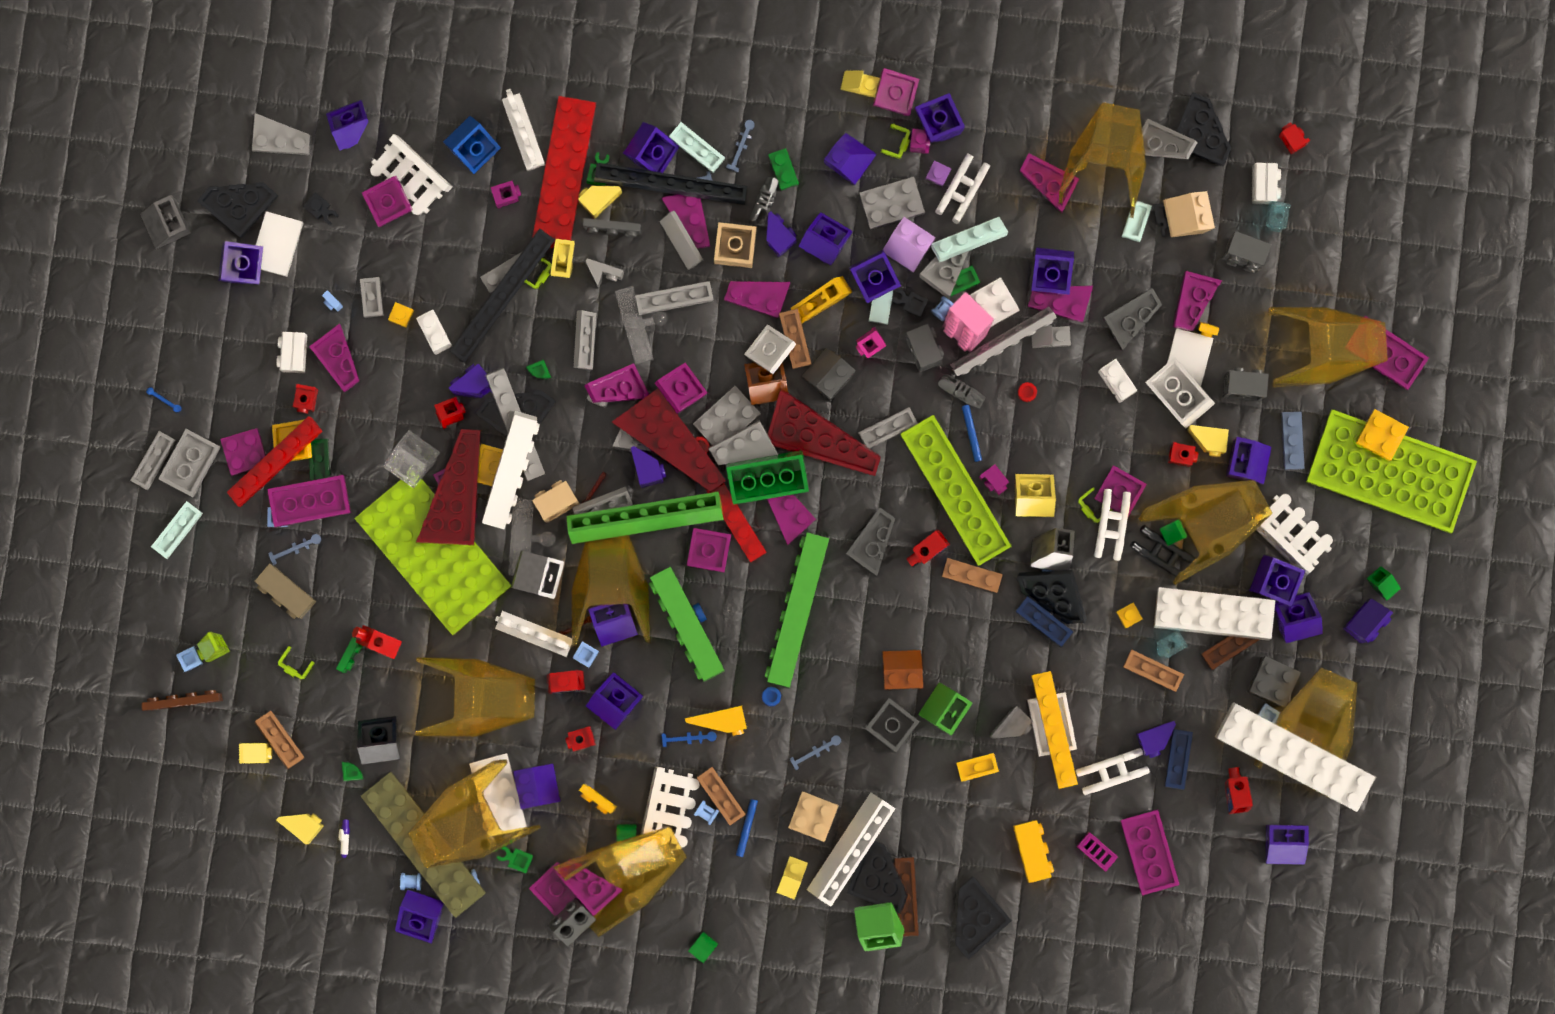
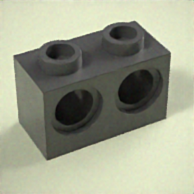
M575 898L558 915L551 919L548 926L566 946H569L596 919Z

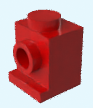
M1291 122L1281 128L1283 131L1279 137L1290 154L1295 153L1310 142L1309 138L1304 139L1303 130Z
M296 384L293 407L297 409L298 413L308 414V411L314 412L318 389L316 387ZM302 396H307L306 402H301Z
M456 397L434 405L436 415L443 429L448 425L464 420L465 408L462 402L458 403Z
M1173 442L1170 447L1168 463L1191 467L1198 459V452L1195 451L1196 447ZM1182 451H1186L1188 453V456L1186 458L1182 457Z
M591 726L569 732V737L565 738L568 749L572 748L573 752L596 745ZM577 736L583 737L582 743L576 742Z

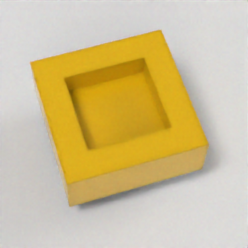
M395 302L388 320L407 328L414 310Z
M1199 322L1197 328L1201 331V335L1211 338L1212 335H1218L1219 327Z
M1134 602L1116 612L1125 629L1143 619Z

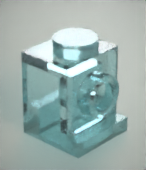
M1271 201L1268 206L1265 227H1269L1271 231L1276 232L1285 230L1291 204ZM1276 214H1281L1282 219H1277Z
M1179 630L1156 642L1158 645L1156 647L1157 652L1161 657L1164 656L1165 659L1188 647ZM1170 641L1174 643L1173 649L1168 647Z

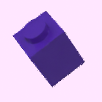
M1175 721L1136 734L1144 756L1149 755L1152 758L1161 755L1160 751L1165 749L1174 730Z

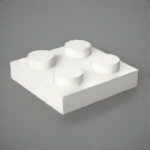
M1001 277L969 295L994 319L991 327L1020 311Z
M767 324L744 355L774 374L796 343Z

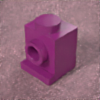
M912 129L910 152L929 154L930 140L926 131Z
M513 181L491 187L498 209L519 202L518 197L521 196L518 185L514 186ZM507 192L511 193V196H510V197H508V198H505V197H504V194H505V193H507Z
M995 464L979 476L980 480H986L984 484L990 492L994 490L995 493L1000 495L1008 489L1006 485L1009 481Z

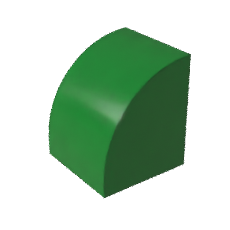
M1180 519L1160 528L1168 546L1188 537Z
M1381 566L1367 578L1370 585L1386 601L1401 589L1393 575Z
M617 824V848L637 847V824Z
M703 932L688 951L704 963L718 943Z

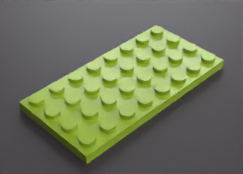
M1330 410L1306 482L1439 530L1453 533L1477 461L1405 435L1392 460L1388 461L1356 444L1367 423L1366 421Z
M413 469L354 519L452 635H455L511 588L512 585L475 541L474 546L416 543L435 494Z

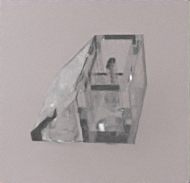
M408 430L391 452L383 467L412 488H415L435 464L440 452Z

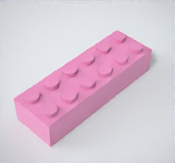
M965 292L949 308L943 324L945 328L943 331L948 337H954L958 341L957 345L964 352L967 350L970 353L986 337L994 319Z

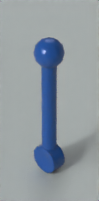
M150 387L146 390L148 395H153L172 407L175 412L179 413L181 411L180 405H174L154 392L153 388Z

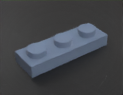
M1282 412L1284 470L1304 469L1302 413Z

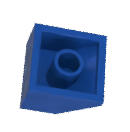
M471 116L443 141L450 151L473 174L501 148L482 125Z

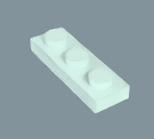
M682 122L669 136L672 141L712 173L725 160L723 155Z
M186 501L151 547L168 559L203 513Z

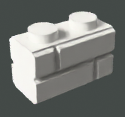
M1255 163L1252 166V204H1275L1277 199H1280L1281 188H1277V183L1281 179V169H1278L1277 163Z
M434 310L416 318L435 355L452 347Z
M282 332V337L278 338V348H281V356H277V367H280L282 372L305 373L307 334Z
M1117 359L1111 361L1098 371L1111 392L1116 395L1115 398L1119 403L1136 393V387Z

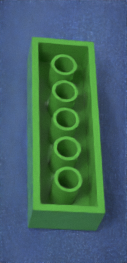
M669 567L650 577L652 582L649 585L654 594H659L661 599L658 602L662 610L668 611L670 616L667 617V620L672 629L676 627L679 632L676 634V637L681 646L685 644L687 648L685 654L689 662L694 661L696 668L693 670L698 679H703L706 682L725 672L672 568Z

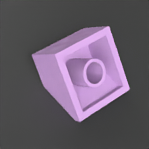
M903 217L883 251L887 256L914 273L936 237Z

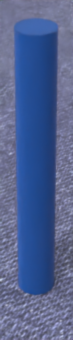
M964 405L962 410L974 460L979 462L982 461L970 407L969 405Z
M750 799L736 856H744L758 803L757 800Z

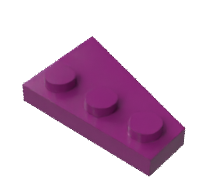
M794 495L767 499L787 545L816 520Z
M570 859L555 872L592 916H595L622 891L619 887Z

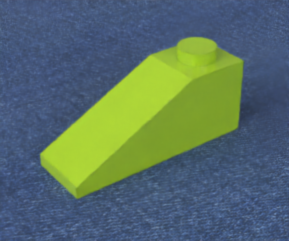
M213 632L207 633L197 644L199 650H197L201 660L205 659L206 662H211L230 652L222 635Z

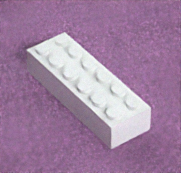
M1159 587L1156 598L1154 628L1269 641L1272 639L1275 600Z

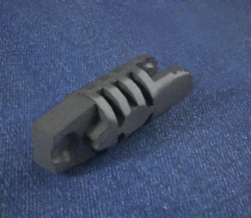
M767 177L765 184H762L749 217L750 221H756L760 213L758 225L762 227L765 225L777 193L776 188L779 180Z
M943 374L939 380V387L950 395L964 401V403L976 408H980L986 398L973 387L948 374Z

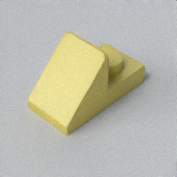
M862 70L845 71L841 90L875 98L880 78L865 75Z
M555 239L551 276L570 278L573 269L572 260L575 241Z
M790 856L776 893L795 899L808 863Z

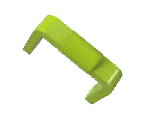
M891 124V128L906 133L905 138L902 139L899 154L881 149V153L900 159L903 152L908 148L910 131Z
M543 257L541 261L548 266L542 271L536 284L534 285L528 280L524 282L533 289H538L541 283L544 284L550 275L549 272L552 265Z
M1093 487L1078 499V504L1082 507L1081 510L1088 518L1090 517L1094 523H1098L1100 518L1097 519L1093 511L1082 501L1095 490Z
M288 646L278 661V665L293 678L296 676L299 679H305L315 662L312 661L304 674L300 675L297 673V670L282 663L292 648Z

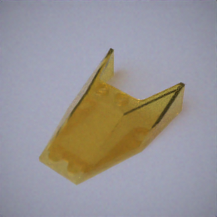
M1102 102L1071 150L1059 190V203H1063L1066 188L1079 170L1085 169L1088 162L1125 170V176L1128 180L1131 204L1130 218L1134 219L1146 168L1140 110Z
M1269 307L1268 316L1284 315L1306 321L1309 325L1311 363L1308 366L1274 379L1272 387L1331 384L1388 361L1385 322L1326 307Z
M1255 480L1194 486L1145 508L1139 520L1143 522L1178 518L1183 522L1199 552V556L1184 571L1178 573L1173 581L1174 585L1230 555L1273 513Z
M629 535L585 542L572 587L573 647H578V638L588 607L630 604L632 606L647 644H651L649 586Z
M416 658V662L445 671L455 677L454 717L451 720L415 731V736H479L535 718V679L478 659Z
M1320 668L1282 710L1275 724L1346 761L1353 744L1358 683ZM1256 759L1254 766L1261 769L1263 762Z
M506 759L494 760L446 788L408 833L425 868L483 858L541 829L540 825L506 831L499 827L484 797V791L508 763Z
M667 826L612 843L554 866V869L566 881L593 862H596L605 879L622 889L614 899L594 916L596 920L589 926L600 937L646 906L687 856L671 828Z

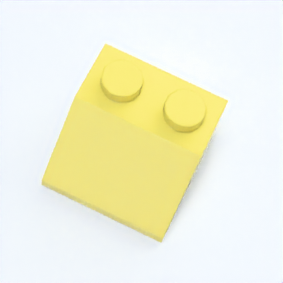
M1015 474L1016 516L1054 517L1056 503L1054 475Z

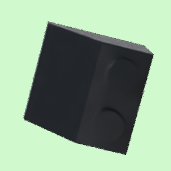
M396 716L358 721L357 749L361 764L400 759V741Z

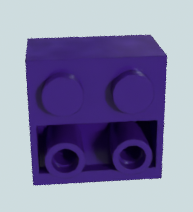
M473 364L465 370L466 374L461 378L458 376L452 380L449 387L455 396L483 398L491 391L485 376L487 373L479 364L476 366Z
M1236 437L1233 439L1226 477L1264 484L1271 447L1258 441Z
M626 597L588 609L601 647L638 635Z
M1372 598L1368 599L1343 629L1360 644L1372 642L1379 635L1377 631L1382 626L1385 627L1392 620L1390 616L1393 612Z
M1266 825V864L1305 865L1309 846V826Z

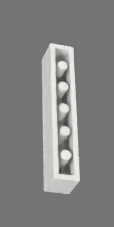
M518 411L514 412L483 514L482 523L505 529V525L510 524L512 513L509 512L511 506L515 507L518 498L515 495L516 489L521 488L523 478L520 476L522 470L526 471L529 462L526 456L528 452H532L534 442L531 441L533 434L537 435L540 424L537 423V417Z
M870 793L807 888V891L829 906H832L895 808L873 793Z

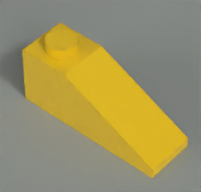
M843 276L836 277L791 307V310L798 309L801 323H804L851 294L852 290Z
M742 706L685 719L686 723L726 733L732 732L733 736L743 734V730L747 729Z

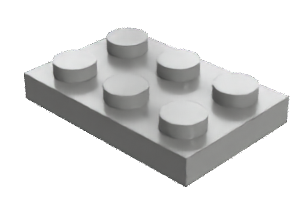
M914 177L859 193L870 230L899 222L903 217L909 219L925 214Z
M734 386L696 420L693 425L711 445H714L748 427L761 413Z
M185 429L158 479L194 497L221 447Z

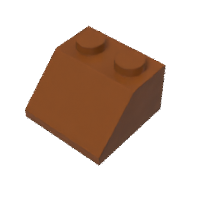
M783 362L774 374L756 363L744 364L751 405L777 401L781 388L788 393Z
M921 650L882 651L884 690L923 688Z

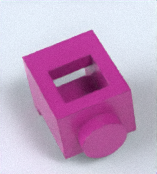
M873 327L872 330L856 340L858 345L855 347L861 356L865 354L869 358L887 345L877 329ZM872 340L873 342L871 345H866V341Z

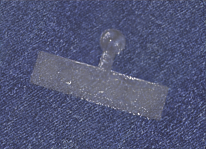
M634 287L615 291L635 365L654 360L645 326L653 324L657 326L665 325L668 320L666 313L659 311L655 312L653 317L642 319V316L638 315Z
M517 499L515 507L513 506L509 576H514L521 550L530 552L531 542H539L546 547L552 546L555 542L554 534L549 531L543 532L541 535L532 534L534 503L532 500Z

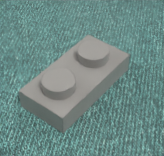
M380 278L360 279L364 318L384 316Z

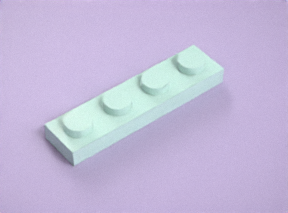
M997 217L934 242L931 248L939 262H942L1007 236L1008 231L1000 217Z

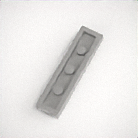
M710 281L635 295L638 315L714 300Z

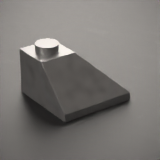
M1014 706L989 737L1004 738L1021 736L1022 734L1026 735L1031 730L1032 726L1030 724L1033 721L1019 707Z

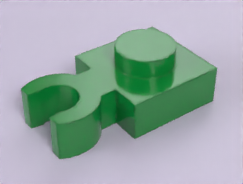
M597 152L595 155L596 164L590 165L587 184L606 186V183L594 182L597 163L608 164L609 155H606L605 160H600L599 152Z
M501 846L500 849L506 851V856H497V859L500 861L509 860L508 867L526 874L534 855L517 848L512 853L508 847Z

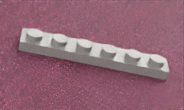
M1047 307L950 364L957 376L965 375L974 366L984 364L991 356L1001 354L1004 351L1003 349L1008 346H1014L1025 336L1035 334L1037 329L1042 326L1050 325L1057 317L1053 310Z
M502 367L485 374L506 430L509 432L514 412H521L505 369ZM533 446L532 452H528L526 459L529 460L526 471L523 470L527 481L545 474L535 446Z

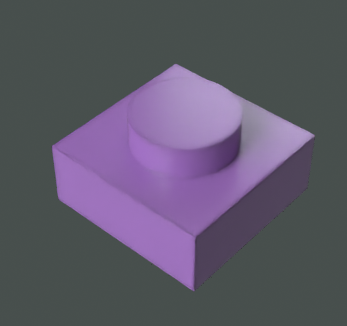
M934 161L926 179L943 187L951 168Z

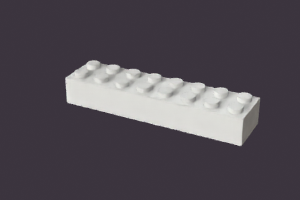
M1234 702L1215 735L1216 738L1357 812L1376 778Z

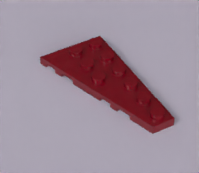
M781 388L768 431V436L774 446L792 452L803 450V455L869 475H876L881 458L880 455Z
M659 389L653 391L612 421L614 425L689 476L709 492H712L726 482L720 471Z
M461 429L416 543L474 546L481 430Z

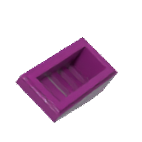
M1087 832L1076 846L1105 872L1118 858L1117 855L1090 832ZM1090 840H1093L1094 842L1086 850L1084 847ZM1096 845H1099L1100 847L1092 855L1090 853ZM1103 849L1105 852L1098 860L1096 856ZM1109 854L1111 856L1110 859L1103 865L1101 862Z

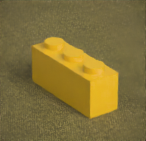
M1037 820L1014 825L1013 828L1027 882L1031 883L1051 878V873L1054 870L1052 862L1048 861L1046 857L1049 850L1047 843L1042 841L1041 835L1044 834L1042 824H1038Z

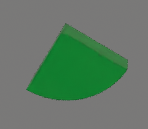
M544 360L526 367L529 373L536 378H551Z
M342 762L343 781L364 779L361 770L356 765Z

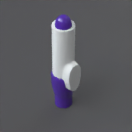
M343 820L342 827L339 830V840L341 841L340 854L343 858H346L348 854L349 820Z

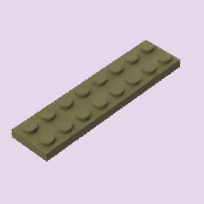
M392 772L361 795L368 807L455 918L486 894L481 885Z

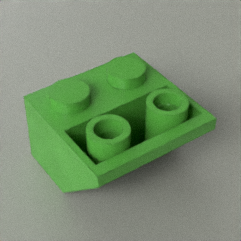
M939 682L918 715L951 736L969 710L972 702Z
M891 902L855 908L858 939L864 951L900 947L902 945L904 927Z

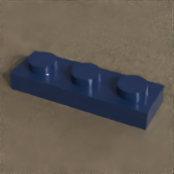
M1028 596L1015 611L1060 647L1064 645L1073 633L1072 630Z
M1173 730L1164 787L1185 789L1193 732Z

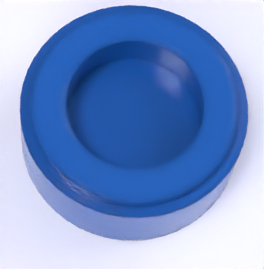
M700 604L693 605L692 608L699 622L706 621L707 619Z
M768 687L762 693V700L768 706H775L781 700V693L775 687Z

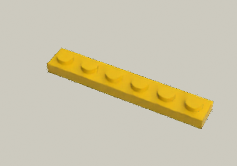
M1051 671L1031 675L1058 789L1077 785Z

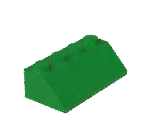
M803 450L729 463L726 466L733 505L809 492Z

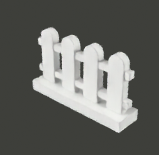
M511 89L506 90L507 98L502 99L526 169L529 171L544 166L545 163L520 93L513 95Z
M393 134L389 139L392 145L389 146L387 144L384 147L386 149L384 154L378 160L373 159L371 162L373 166L370 172L376 177L384 174L387 177L386 180L397 176L399 182L409 172L414 176L405 186L402 183L400 184L408 200L411 199L414 202L412 206L413 214L421 215L423 212L427 214L430 211L428 206L436 197L440 199L443 196L441 192H449L453 186L398 135ZM401 152L406 155L404 159L399 155ZM395 159L398 160L400 164L390 173L387 168ZM415 165L420 168L418 172L413 168ZM428 178L433 181L432 184L427 181ZM424 185L428 189L418 199L414 194Z
M1283 494L1280 497L1276 495L1273 498L1275 502L1267 511L1262 509L1259 512L1260 514L1255 516L1249 523L1290 564L1305 570L1304 576H1306L1314 569L1312 564L1316 566L1319 563L1316 559L1324 551L1328 553L1332 549L1330 545L1333 539L1328 534L1320 538L1316 534V531L1319 529L1318 523L1310 521L1306 524L1302 520L1305 516L1304 509L1298 507L1292 510L1288 506L1291 503V497L1288 494ZM1284 510L1289 516L1279 524L1275 518ZM1298 524L1302 530L1293 537L1289 532ZM1310 538H1313L1316 543L1307 551L1303 545Z
M502 611L500 617L496 616L495 619L498 622L495 629L565 657L568 656L574 641L570 637Z
M655 766L639 843L649 845V841H653V846H658V843L672 845V850H677V847H685L687 845V838L680 835L682 828H689L691 826V819L684 816L685 810L695 807V800L688 797L689 791L697 790L700 783L697 779L692 778L693 774L688 773L687 777L673 774L674 770L668 769V773H665V768ZM662 784H665L664 792L660 791ZM670 786L684 788L683 796L669 793ZM657 803H661L660 811L656 810ZM666 805L680 807L679 815L665 812ZM653 822H657L656 830L652 829ZM662 824L676 826L675 834L661 831Z

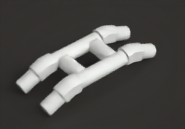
M968 153L935 210L937 214L942 215L951 198L961 203L952 219L955 224L960 222L990 167L989 164L984 162L974 180L966 177L964 174L973 159V156ZM960 182L970 187L965 197L955 192Z
M1104 489L1094 556L1101 558L1105 538L1116 539L1113 559L1119 561L1124 546L1131 493L1123 492L1121 513L1109 511L1112 490ZM1108 519L1119 520L1118 532L1106 530Z
M1138 748L1076 769L1078 777L1099 771L1102 782L1082 788L1083 794L1094 793L1149 774L1147 766L1127 772L1124 763L1125 761L1142 756V749ZM1117 764L1120 776L1109 779L1106 768Z

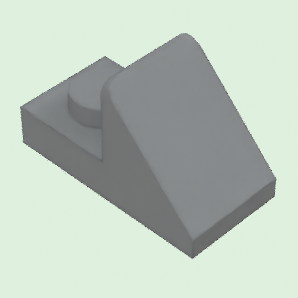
M587 258L586 264L598 288L600 287L603 275H606V278L612 281L622 280L623 270Z
M1052 325L1037 329L1036 333L1031 335L1032 348L1071 346L1070 326L1052 327Z

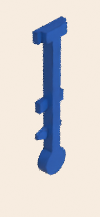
M699 731L698 736H691V732H688L686 737L666 738V734H662L663 747H667L666 742L687 740L688 744H692L691 740L698 739L700 743H702L703 739L715 741L717 735L713 731L707 735H702L701 731Z

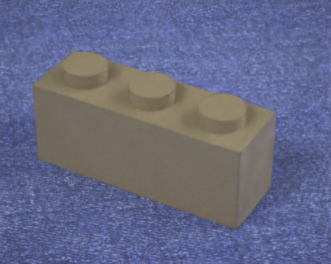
M270 563L255 580L258 584L257 588L264 594L268 592L272 595L273 598L271 600L279 607L281 605L285 606L288 609L286 613L294 619L296 617L302 619L316 603L310 595Z

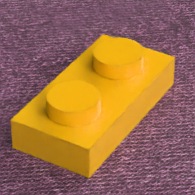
M994 753L956 763L961 782L999 772Z

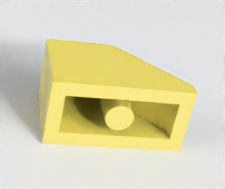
M591 186L589 189L585 188L579 194L580 198L578 200L596 218L622 194V190L618 186Z
M1194 425L1188 427L1187 431L1204 452L1209 453V456L1221 457V454L1226 453L1229 430Z
M268 743L239 744V763H269V759H272L273 750L272 747H269Z
M314 813L312 815L302 814L277 818L280 824L306 845L310 844L323 828V825L320 823L322 820Z

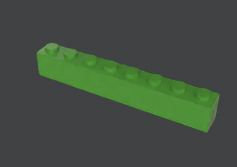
M719 492L570 515L567 516V528L572 544L719 521L724 520Z
M807 533L806 537L802 536L799 547L803 549L801 555L796 557L794 566H798L796 574L792 573L789 584L793 585L792 590L786 594L784 603L788 605L786 611L782 610L780 622H783L781 630L777 629L775 640L778 641L777 647H772L770 659H773L772 666H767L765 673L769 683L790 688L829 538Z

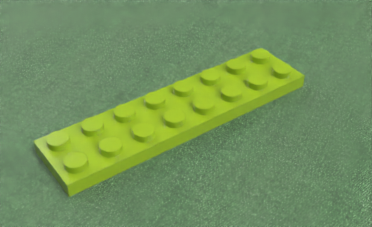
M932 415L901 433L900 435L976 564L980 566L1012 547L935 416Z

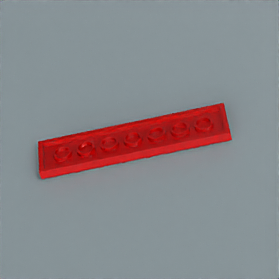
M562 96L558 97L533 237L540 228L554 239L570 241L572 239L596 102ZM554 241L553 244L550 246V248H554V246H555V241Z

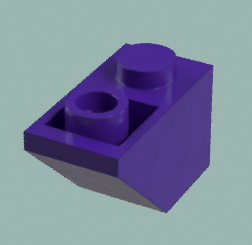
M770 211L768 213L767 244L780 257L796 243L795 237L797 235L790 227L786 228L782 224L784 220L779 214L776 213L774 215Z

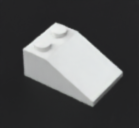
M1175 357L1146 381V384L1185 428L1189 427L1215 404Z

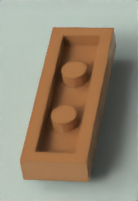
M798 309L779 313L784 335L796 343L789 353L792 368L797 369L812 365Z
M947 558L942 577L997 593L1003 574Z
M1134 650L1130 651L1123 668L1174 692L1177 691L1184 674Z
M272 711L254 722L287 769H290L304 759V756Z
M713 767L697 777L729 825H732L746 815Z

